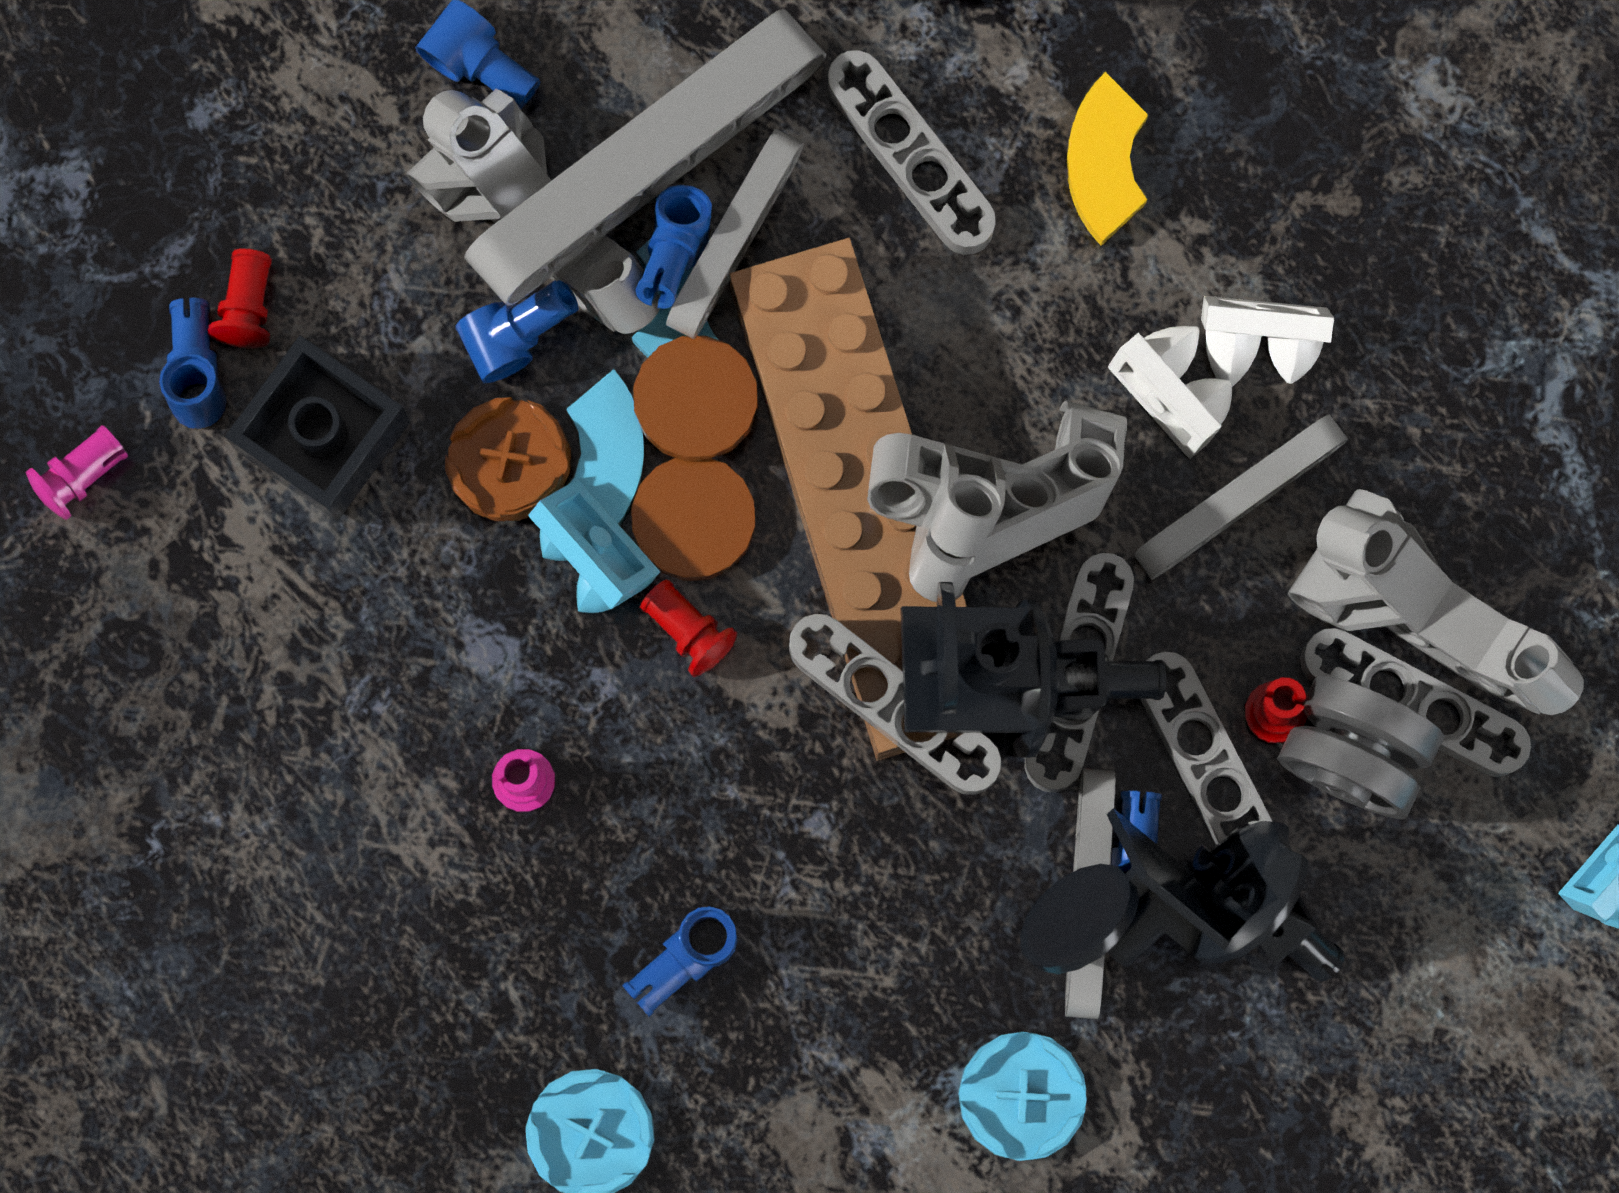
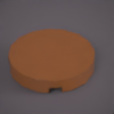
M681 336L659 346L642 363L633 386L634 412L645 437L662 453L683 461H702V459H710L717 455L719 457L733 451L749 434L758 411L757 382L747 360L728 343L708 336H697L695 339Z
M512 397L495 398L478 405L456 424L449 438L451 444L448 449V457L447 455L445 456L446 474L455 494L475 514L494 521L523 520L529 517L528 515L540 500L563 488L568 478L571 448L563 428L542 405L529 400L525 402L522 400L514 401Z
M674 458L655 467L639 485L631 506L632 532L639 548L661 573L683 581L710 580L723 574V571L730 569L735 563L737 564L747 553L756 529L754 500L744 479L726 463L712 458L702 459V461H683Z

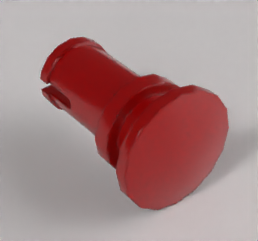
M237 249L232 252L231 256L232 265L226 300H222L218 305L217 313L222 320L209 324L208 335L213 340L233 347L246 349L266 347L270 344V333L261 328L260 325H264L268 317V310L263 306L272 259H270L268 254L258 250Z
M668 579L656 585L641 602L640 608L648 613L677 642L676 651L682 657L690 655L693 658L688 668L689 673L693 677H699L716 666L727 655L738 637V633L733 627L719 632L717 630L718 621L712 615L703 616L674 588V584Z
M1279 678L1259 685L1250 693L1245 704V720L1249 730L1257 738L1268 743H1284L1290 730L1294 727L1304 726L1307 716L1303 711L1306 693L1303 686L1291 678Z

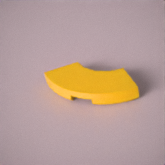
M1106 72L1091 87L1077 111L1069 137L1067 153L1068 184L1075 208L1082 222L1100 246L1142 209L1147 202V198L1134 180L1130 153L1133 139L1146 122L1148 114Z

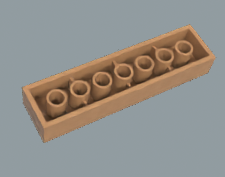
M849 237L729 273L730 292L831 616L903 671L900 608L902 606L936 607L937 602L922 597L910 583V558L917 526L877 514L870 507L867 500L874 445L880 438L888 434H912ZM963 593L955 600L956 607H967ZM851 647L847 649L844 657L846 664L860 655ZM874 667L861 668L851 678L857 699L863 702L880 700L888 688L886 676ZM904 715L901 719L903 733L914 742L929 741L937 734V732H905ZM864 720L877 761L905 753V751ZM948 733L945 740L961 736L962 734Z

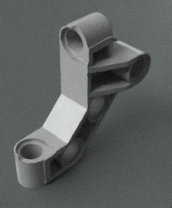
M495 89L480 102L460 91L448 90L433 97L426 106L423 124L429 137L428 141L434 148L410 169L406 175L435 208L454 222L491 219L496 223L552 181L547 175L543 136L533 127L515 100L502 91ZM607 236L602 237L550 277L552 281L560 280L566 283L574 293L578 306L613 332L615 330L623 334L636 332L649 324L660 310L658 308V300L660 298L658 292L652 306L643 303L637 297L636 287L639 280L642 279L644 270L631 253Z
M1066 400L1059 409L1065 413L1059 427L1055 450L1024 464L1014 463L912 434L894 433L880 438L873 448L867 500L870 507L877 514L917 526L909 568L910 583L915 591L922 597L937 602L938 583L953 582L955 600H957L962 595L971 577L1096 519L1105 506L1123 469L1127 418Z
M1358 489L1354 492L1346 506L1335 507L1323 518L1318 528V548L1288 592V596L1292 601L1306 612L1346 631L1385 626L1482 691L1536 714L1555 715L1563 713L1579 700L1583 691L1584 679L1570 658L1551 637L1506 618L1453 583L1441 570L1416 528L1411 523L1404 521L1402 515L1389 499Z

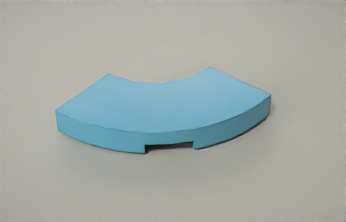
M613 369L566 410L579 432L581 449L575 477L570 483L579 479L612 518L621 525L631 510L638 487L641 484L644 464V437L634 412L632 395L623 380Z

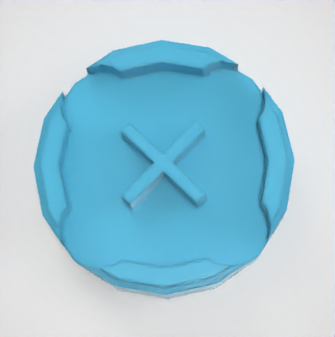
M1029 1032L1001 1035L980 1047L964 1068L958 1091L961 1116L973 1138L994 1155L1017 1161L1046 1158L1066 1146L1082 1125L1087 1101L1084 1074L1072 1054L1052 1038Z
M598 1069L572 1071L549 1083L534 1102L525 1128L528 1155L538 1174L563 1193H615L632 1184L648 1164L655 1140L652 1113L641 1092L621 1076Z

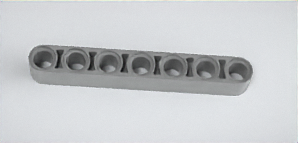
M786 9L774 12L488 228L466 251L465 260L507 306L519 302L803 84L822 65L826 58V53Z

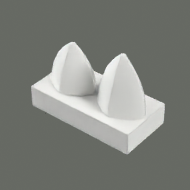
M1204 296L1201 321L1206 330V351L1210 366L1217 379L1229 380L1233 387L1249 370L1257 355L1261 337L1268 336V348L1273 365L1287 383L1292 384L1312 368L1320 355L1323 343H1331L1334 317L1328 308Z
M1169 327L1153 332L1145 338L1137 333L1120 347L1108 368L1184 454L1191 459L1209 444L1222 427L1221 424L1225 420L1231 405L1232 383L1224 379L1205 378L1185 385L1180 380L1195 356L1199 339L1198 327Z

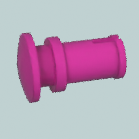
M101 425L93 435L64 458L59 460L54 457L48 461L47 464L50 469L40 476L33 468H29L26 471V475L34 492L45 506L59 517L67 520L71 517V514L65 505L73 498L77 501L87 496L85 489L119 461L125 460L128 454L122 449V445L112 433Z
M517 749L505 754L497 762L492 774V787L497 799L505 807L516 812H530L542 807L550 799L555 788V774L550 762L542 754L530 749Z

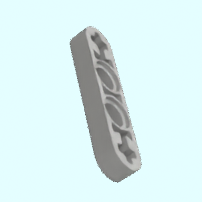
M860 50L847 51L840 54L831 63L828 71V93L833 103L949 249L962 255L975 254L983 250L991 242L996 225L995 212L991 204L872 55ZM849 69L856 76L864 71L869 74L866 78V90L875 102L884 93L888 96V98L875 103L865 117L861 116L859 112L866 110L867 101L859 90L855 87L847 91L842 89L845 78L844 71ZM897 114L907 120L910 126V133L904 141L889 144L883 142L875 132L876 122L884 115ZM926 161L939 163L947 173L946 184L936 191L927 192L921 190L912 179V172L915 167ZM957 188L961 189L963 193L957 195L955 204L963 215L971 217L977 213L981 217L977 228L979 235L975 237L968 231L961 232L959 235L953 231L956 227L957 217L947 203L941 212H937L933 208L945 203Z
M778 129L772 132L680 290L668 315L667 326L692 339L698 336L730 281L729 273L736 271L791 175L803 149V142Z
M1330 414L1324 416L1151 538L1133 555L1152 580L1159 577L1340 448L1348 438Z
M1100 553L1091 556L1083 563L1074 583L1058 641L1070 640L1071 633L1078 627L1093 626L1103 634L1105 654L1108 656L1109 661H1113L1134 584L1131 567L1123 558L1111 553ZM1103 567L1113 570V581L1122 584L1121 591H1110L1102 613H1115L1113 623L1097 613L1077 612L1078 603H1081L1088 609L1091 608L1096 594V585L1087 582L1088 575L1098 576ZM1073 663L1071 668H1084V664ZM1099 710L1089 719L1066 720L1054 717L1052 727L1062 732H1081L1082 736L1080 743L1075 742L1069 737L1067 738L1062 752V760L1071 763L1070 772L1060 771L1055 780L1044 777L1045 766L1036 763V757L1025 758L1024 768L1027 777L1035 787L1044 792L1057 793L1066 790L1075 783L1083 769ZM1049 733L1038 754L1047 755L1049 753L1056 733Z
M813 614L804 617L795 624L790 634L789 652L792 661L802 672L952 789L962 794L975 795L986 791L994 784L1001 770V757L998 748L989 738L982 733H961L962 735L953 741L952 744L965 754L969 755L977 748L986 755L982 766L988 771L987 776L982 779L978 775L973 774L966 781L961 779L956 774L959 770L960 762L949 752L945 751L940 763L929 755L943 744L948 732H937L931 740L926 742H914L903 733L901 727V719L904 715L903 671L836 619L828 615ZM824 629L830 632L832 636L829 646L843 659L849 647L860 654L846 664L839 682H835L827 676L836 669V664L826 656L819 654L813 660L804 656L807 643L802 636L807 631L815 636L819 635ZM864 667H874L886 676L888 688L880 700L863 702L852 693L850 680L857 670Z
M1336 628L1324 629L1314 634L1304 645L1300 656L1301 669L1306 678L1312 683L1318 676L1334 677L1344 681H1349L1354 676L1351 672L1340 667H1336L1329 674L1319 669L1322 665V659L1314 654L1316 647L1325 650L1334 643L1341 647L1339 658L1353 667L1360 664L1362 656L1371 661V664L1359 676L1357 685L1370 689L1372 676L1379 671L1387 670L1400 677L1403 683L1404 693L1398 703L1410 708L1426 718L1427 709L1434 701L1445 700L1452 703L1460 715L1459 727L1453 734L1444 735L1445 737L1439 750L1484 774L1498 777L1506 776L1518 770L1528 760L1531 751L1530 736L1526 729L1516 720L1354 635ZM1477 716L1483 720V723L1475 731L1489 738H1494L1501 732H1505L1510 736L1507 746L1515 751L1514 757L1505 756L1496 763L1489 758L1492 748L1488 744L1475 738L1469 742L1468 749H1466L1459 742L1470 732L1474 718Z
M1161 652L1154 654L1146 661L1162 660L1166 673L1177 671L1181 675L1182 680L1175 686V693L1181 704L1183 705L1190 697H1193L1198 708L1184 710L1168 723L1162 712L1171 711L1174 705L1166 692L1161 700L1141 699L1215 845L1238 830L1236 828L1226 836L1220 824L1236 821L1248 812L1249 809L1252 810L1257 821L1248 822L1244 825L1245 827L1260 821L1273 822L1191 664L1186 658L1177 653ZM1191 720L1200 721L1211 731L1212 745L1205 754L1198 756L1190 755L1179 746L1177 732L1184 722ZM1221 776L1229 777L1238 784L1241 790V802L1235 810L1220 812L1209 804L1206 791L1212 779Z
M1083 768L1081 771L1073 872L1079 868L1100 863L1110 865L1113 827L1106 814L1114 808L1115 771ZM1104 955L1079 970L1067 972L1065 991L1066 1017L1099 1018Z

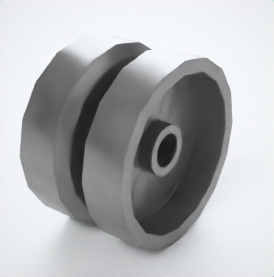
M1318 676L1314 679L1303 703L1305 715L1316 727L1301 726L1290 730L1277 760L1297 777L1343 801L1386 817L1405 819L1408 817L1421 789L1412 774L1405 768L1422 769L1431 766L1445 737L1440 728L1422 715L1380 693L1334 677Z

